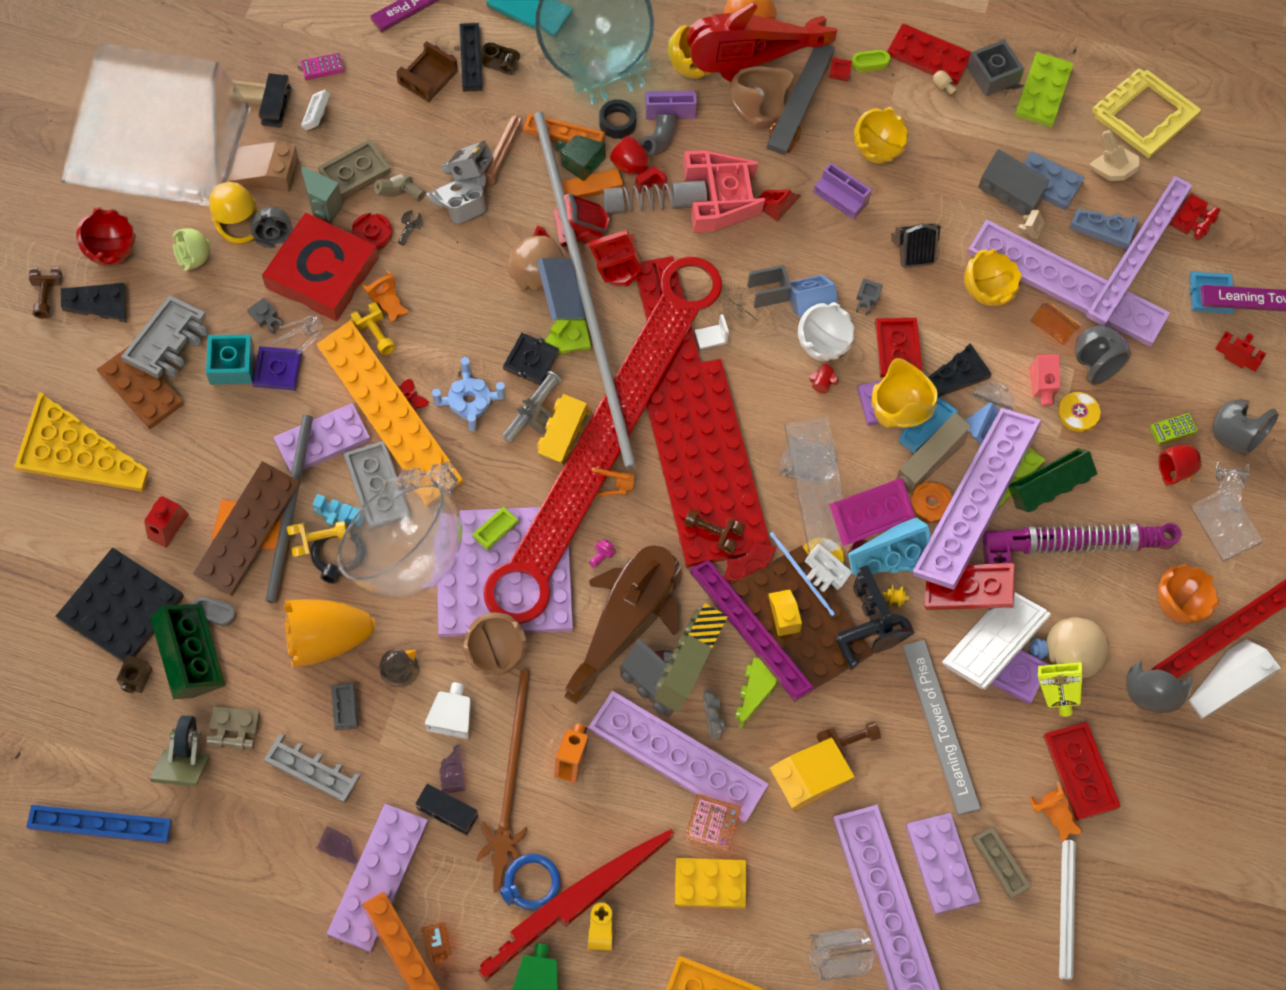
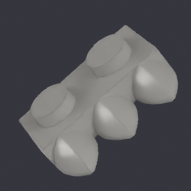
M704 690L703 702L711 741L720 740L721 732L724 731V723L722 718H718L717 710H720L718 696L714 697L713 690Z

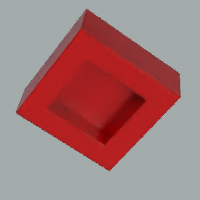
M833 58L829 78L848 81L852 61Z

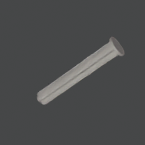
M548 371L546 379L530 398L534 402L535 407L542 404L554 387L562 382L556 373ZM518 414L503 433V439L508 443H512L527 424L526 421L529 417Z

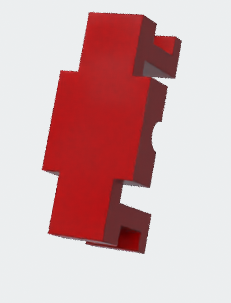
M1226 331L1215 350L1226 355L1224 359L1243 369L1245 366L1256 372L1266 353L1259 350L1255 357L1252 356L1256 347L1250 345V342L1254 335L1248 333L1244 340L1237 337L1232 345L1229 341L1233 335Z

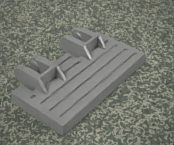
M169 295L121 356L122 361L158 379L163 373L175 377L177 370L166 364L165 361L182 367L185 362L181 357L169 352V350L178 354L186 342L195 346L201 343V340L190 333L189 330L201 336L208 334V330L199 324L206 318L205 312Z

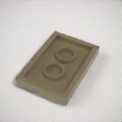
M369 139L318 167V172L339 183L343 199L389 174L391 167Z

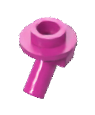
M603 539L602 542L597 541L595 550L599 553L589 561L590 566L595 568L606 557L612 558L616 553V549L613 548L614 544L606 539Z

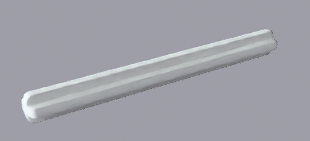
M1064 840L1062 843L1059 977L1063 980L1073 979L1076 843L1072 840Z

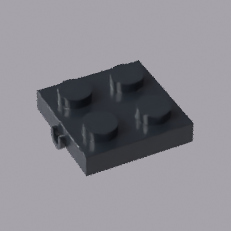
M521 333L503 365V370L541 385L559 354V348L545 343V340L541 337L536 339Z

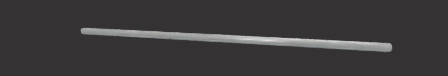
M536 112L534 119L626 469H633L636 467L576 235L568 222L564 200L565 194L543 112Z

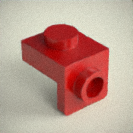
M655 165L646 171H641L635 177V187L639 194H641L644 185L650 188L656 184L662 190L663 185L667 184V176L662 170L659 171Z

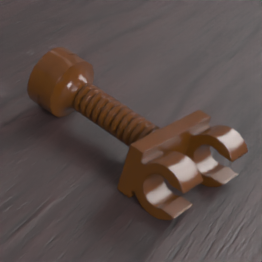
M52 266L50 270L51 275H41V271L38 270L39 267H30L29 281L31 285L40 286L38 303L34 304L32 312L36 318L46 319L50 317V306L47 305L48 287L61 285L62 271L59 270L60 266Z
M690 509L684 525L690 528L698 525V527L700 526L708 531L710 530V532L712 531V533L714 532V534L716 533V535L718 534V536L720 535L721 538L717 549H722L728 554H733L737 545L735 542L726 539L729 531L735 535L742 536L746 527L741 522L730 518L726 528L722 529L720 526L718 527L708 521L706 522V520L704 521V519L702 520V518L700 519L699 512Z
M875 721L865 724L864 730L847 735L841 739L838 738L834 727L821 731L816 736L819 743L833 738L844 759L846 755L842 748L843 746L869 738L871 741L881 738Z

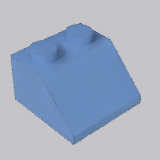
M823 274L790 282L791 292L789 301L793 312L799 317H802L810 307L816 304L824 303L830 305L833 302L838 304L836 285Z

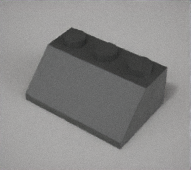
M998 149L983 173L978 188L982 189L984 193L995 197L1002 204L1013 208L1020 215H1028L1032 210H1036L1042 202L1050 180Z
M640 639L621 663L620 676L627 684L632 683L637 688V693L643 699L648 698L653 703V708L662 715L664 713L669 718L675 711L654 699L658 692L655 686L661 676L665 678L662 673L667 664Z

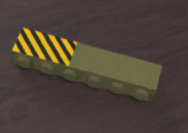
M704 603L701 610L696 609L690 618V621L693 623L689 622L683 632L686 637L682 635L676 646L679 650L675 649L669 659L673 663L668 662L662 673L665 678L661 676L655 686V689L658 690L654 698L656 701L679 713L728 617L727 615Z

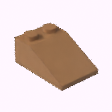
M270 142L239 147L229 182L289 192L298 162L296 145Z

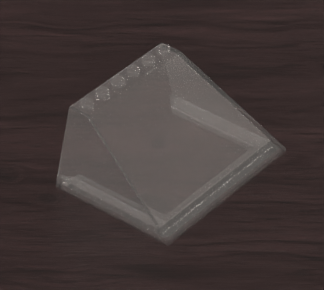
M100 43L91 68L61 182L209 207V198L212 190L219 184L228 182L250 106L219 62Z

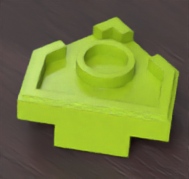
M557 320L551 327L550 334L545 339V343L559 348L560 354H568L571 351L591 350L585 320Z

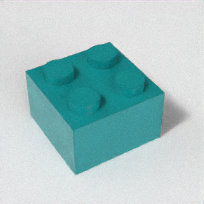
M251 334L208 335L206 375L209 384H252L254 344Z

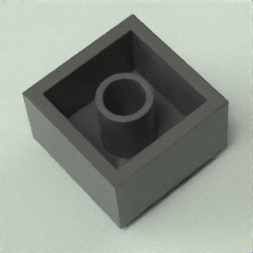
M1005 39L971 52L967 68L986 96L1020 83L1024 67Z

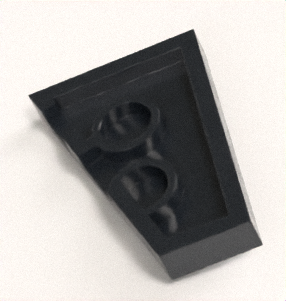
M114 283L61 288V308L66 312L98 315L103 319L113 318L118 319L119 322L127 323L125 284Z
M970 343L961 353L953 356L950 362L942 365L928 378L937 389V396L941 397L988 380L992 373Z

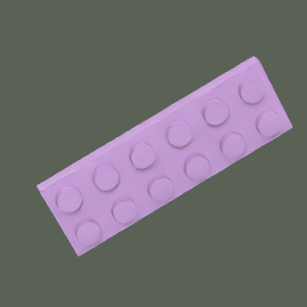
M384 804L327 931V936L367 952H372L378 936L364 913L362 905L383 891L391 904H393L426 829L428 820Z

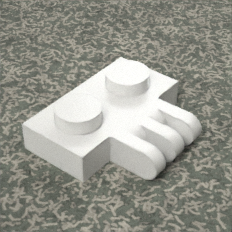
M817 544L805 560L812 567L806 578L810 581L816 576L817 578L813 582L815 586H818L822 581L823 585L820 587L822 592L830 584L838 590L852 573L850 569L821 544Z

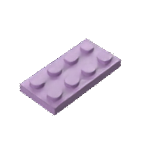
M353 403L313 420L303 470L371 441ZM301 425L274 436V441L290 474Z
M951 813L906 824L905 827L934 915L979 904L980 899Z

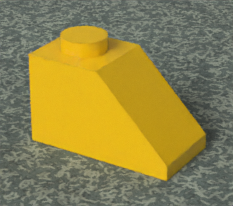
M785 590L769 593L768 597L778 636L800 632L802 622L797 602L792 592Z

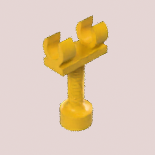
M376 302L368 305L371 314L362 319L357 311L349 314L351 321L358 331L366 327L370 328L379 342L377 348L381 355H388L395 350L396 345L391 338H385L376 322L383 319L382 311Z
M345 521L337 522L334 528L314 533H307L305 522L286 527L288 535L301 533L303 545L291 548L293 557L309 554L311 552L310 541L330 538L332 536H337L339 540L349 538Z

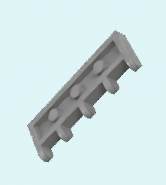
M279 734L264 759L265 763L345 804L359 781L361 774L356 772L351 779L340 773L343 768L342 764L338 763L333 770L320 763L323 757L322 754L318 753L312 759L300 753L303 744L297 743L295 748L292 749L282 743L285 735Z

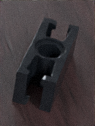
M268 74L258 114L259 118L262 119V126L282 127L291 90V84H287L289 81L288 75Z
M428 783L415 803L417 810L468 836L479 817L477 814L478 810Z

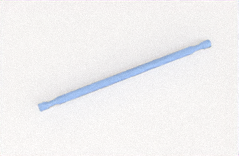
M771 532L769 535L776 541V544L824 607L828 609L831 616H834L835 612L831 610L812 582L806 578L805 573L776 538V535Z

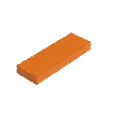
M618 168L561 181L565 195L573 194L582 198L602 194L606 188H623Z

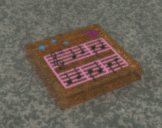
M697 793L684 839L729 852L742 806Z

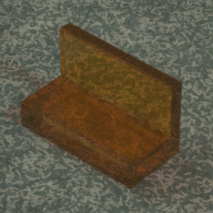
M1050 302L1043 303L1030 320L1063 345L1067 343L1075 330L1081 327L1078 322Z

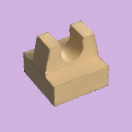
M1032 210L1030 214L1023 216L1026 224H1019L1018 228L1021 233L1028 234L1031 239H1038L1045 222L1039 210Z

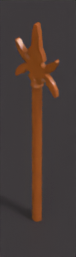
M525 669L520 671L499 828L495 831L497 836L493 837L492 831L488 828L485 821L481 822L483 834L491 843L481 849L476 861L479 862L484 856L488 855L491 849L495 851L491 855L494 866V893L498 892L503 868L509 859L507 852L512 853L514 860L521 857L513 845L519 843L527 831V827H525L521 832L515 834L514 839L509 838V835H512V832L509 830L529 679V670Z

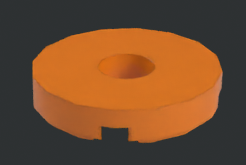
M924 482L913 490L910 502L915 516L921 521L939 523L953 495L941 483ZM933 498L937 501L938 505L930 506L926 500Z

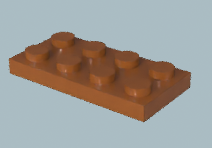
M125 348L97 368V371L150 430L183 406L184 403L161 376L158 379L123 362L121 356L127 350Z

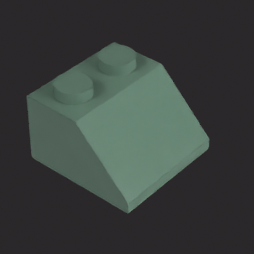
M303 166L301 170L312 213L315 217L331 224L343 206L339 183Z

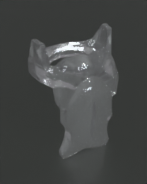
M1216 462V479L1218 480V487L1221 490L1220 498L1222 499L1220 513H1225L1229 510L1237 514L1242 513L1239 501L1242 498L1245 481L1249 479V464L1246 465L1245 470L1220 469L1219 463Z

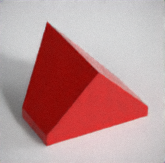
M764 190L758 198L765 199L762 211L778 222L801 195L792 193L791 190Z

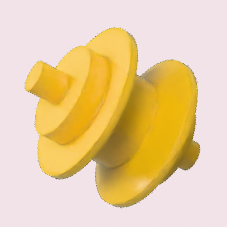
M891 585V588L887 589V593H882V596L886 597L888 606L893 602L897 603L898 608H900L905 600H909V596H905L906 591H903V586L896 590Z

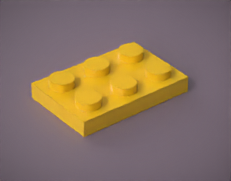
M676 858L675 907L745 909L746 860Z

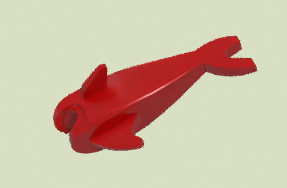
M751 3L735 13L713 14L712 17L699 19L690 27L687 33L690 57L694 65L707 73L719 72L725 80L731 83L733 77L741 69L772 61L805 47H821L831 44L835 41L838 30L835 27H825L827 19L824 16L810 19L805 27L754 16L757 5Z

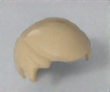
M1071 617L1057 622L1051 628L1046 640L1050 661L1056 664L1082 662V678L1091 677L1098 673L1099 670H1102L1109 655V640L1105 632L1098 624L1084 618Z

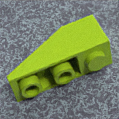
M754 658L752 665H747L745 677L749 678L748 685H743L740 698L744 699L743 707L738 706L735 719L739 720V728H743L775 689L776 678L759 658Z

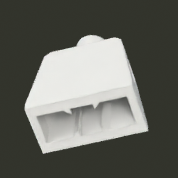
M454 682L451 685L450 693L440 691L437 694L425 721L426 731L469 739L471 699L463 696L465 685Z

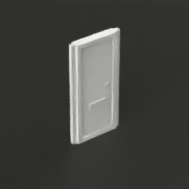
M1015 592L1014 608H993L988 610L942 661V665L985 690L1048 620L1051 613Z

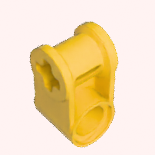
M597 903L591 910L588 950L612 951V910L605 903ZM600 910H603L604 914L608 915L602 921L599 920L598 916H595L599 914Z

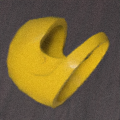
M226 182L215 187L209 198V210L212 221L221 237L233 244H244L254 239L252 234L243 238H234L227 235L219 222L223 224L239 223L247 219L252 212L256 214L259 211L255 205L256 201L252 198L250 192L238 183Z

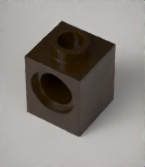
M127 655L116 680L123 691L131 694L134 691L142 693L151 674L152 667L148 661ZM138 673L135 679L129 680L131 674Z

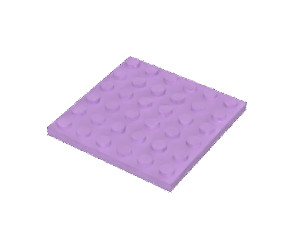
M540 507L506 508L519 520V524L488 552L472 538V534L500 509L436 511L439 637L465 636L466 631L469 630L474 620L484 614L491 613L485 604L483 596L485 582L496 568L510 562ZM569 545L548 581L550 599L546 609L536 619L520 624L524 633L573 631ZM520 572L505 575L498 581L494 589V598L497 604L505 611L511 613L528 611L537 603L540 595L537 582L531 576Z

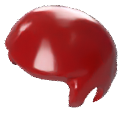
M101 207L94 208L92 214L84 216L77 226L76 240L78 247L85 257L96 264L103 266L118 265L124 262L126 257L132 253V247L136 240L133 225L128 222V217L120 215L114 209L101 210Z

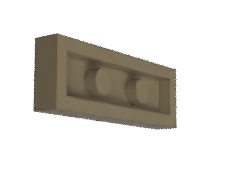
M993 826L972 838L973 843L1010 900L1031 888V885Z

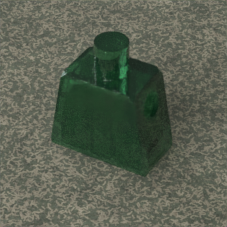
M579 135L574 136L568 143L559 140L555 147V150L560 153L562 167L583 181L606 159L605 143Z

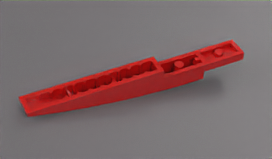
M672 829L611 860L535 911L510 931L511 937L514 940L512 943L507 941L499 948V954L494 958L489 956L480 964L479 975L486 982L558 921L565 928L672 840L674 836Z

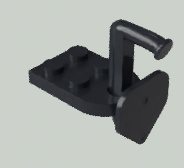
M868 565L859 568L853 590L856 597H860L863 603L862 609L865 616H869L871 621L842 631L836 637L837 644L846 663L850 667V671L854 670L860 664V661H857L849 644L878 634L879 637L874 640L871 650L873 653H879L893 648L915 633L907 618L889 613ZM900 624L902 629L892 631L894 626Z

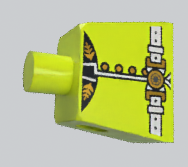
M1082 662L1038 666V679L1047 706L1050 708L1058 707L1060 716L1067 717L1072 715V706L1081 704Z

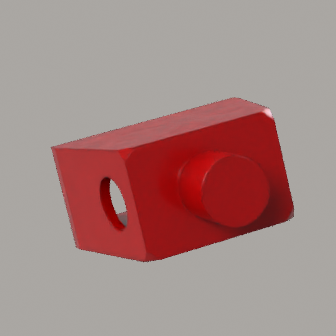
M160 496L144 520L147 538L167 548L189 513L178 503Z

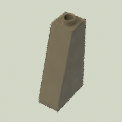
M955 412L900 468L897 479L903 478L906 489L908 488L913 492L918 485L922 484L964 445L971 425Z

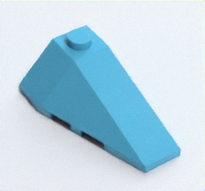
M916 517L892 527L848 553L852 574L857 575L859 568L868 565L872 574H878L879 572L898 573V571L913 572L931 538L928 525Z

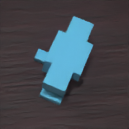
M317 494L312 504L315 507L314 513L322 515L326 524L332 526L333 524L336 525L337 522L345 521L347 525L359 528L364 518L361 514V509L348 504H342L334 499L329 504L326 497Z

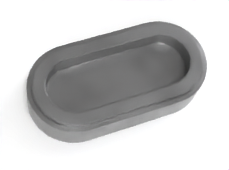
M199 597L193 602V604L203 605L205 616L209 623L225 627L231 625L236 619V612L233 606L228 603L208 597Z

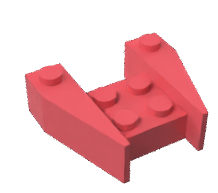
M706 150L684 152L682 168L685 182L706 181L710 199L707 202H693L691 211L693 233L714 232L762 213L765 199H753L750 178H755L758 161Z

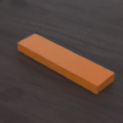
M528 114L523 133L539 137L534 114ZM545 117L550 140L600 152L605 132Z

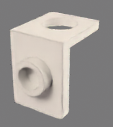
M723 314L720 315L719 325L695 330L700 350L727 344L729 330Z

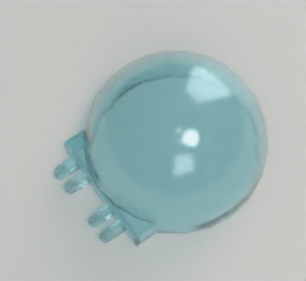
M539 0L535 11V31L538 44L545 58L552 66L572 80L576 94L588 91L593 105L596 103L595 94L592 92L593 88L599 87L603 100H607L608 97L604 84L625 77L630 92L634 86L629 76L637 74L639 85L641 87L645 86L641 71L651 68L647 52L653 37L654 16L650 0Z

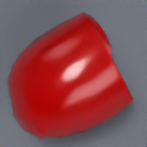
M631 135L623 138L615 146L609 159L615 167L628 175H638L641 171H645L649 164L647 151Z
M1192 445L1169 447L1160 453L1158 459L1159 470L1165 485L1176 484L1185 478L1190 482L1193 475L1202 467L1201 455ZM1175 471V477L1172 479L1170 472Z

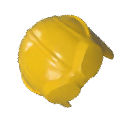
M896 358L891 362L886 376L879 384L874 385L871 395V406L875 410L876 419L886 428H909L921 425L932 417L938 402L937 389L930 379L914 365L901 358Z

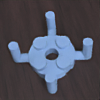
M464 357L461 359L463 379L452 383L448 397L441 398V391L434 389L432 391L433 403L435 406L449 405L453 413H456L462 419L468 420L469 430L475 431L477 429L476 419L481 417L490 407L491 401L505 398V385L503 382H498L496 384L497 392H490L483 380L471 378L469 358ZM467 395H472L475 397V400L468 403L464 401V398Z

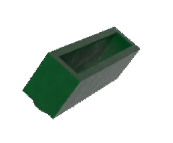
M1077 448L1011 483L1009 490L1017 509L1032 512L1039 505L1053 501L1059 494L1070 492L1074 486L1090 481L1091 477L1098 473L1090 451Z

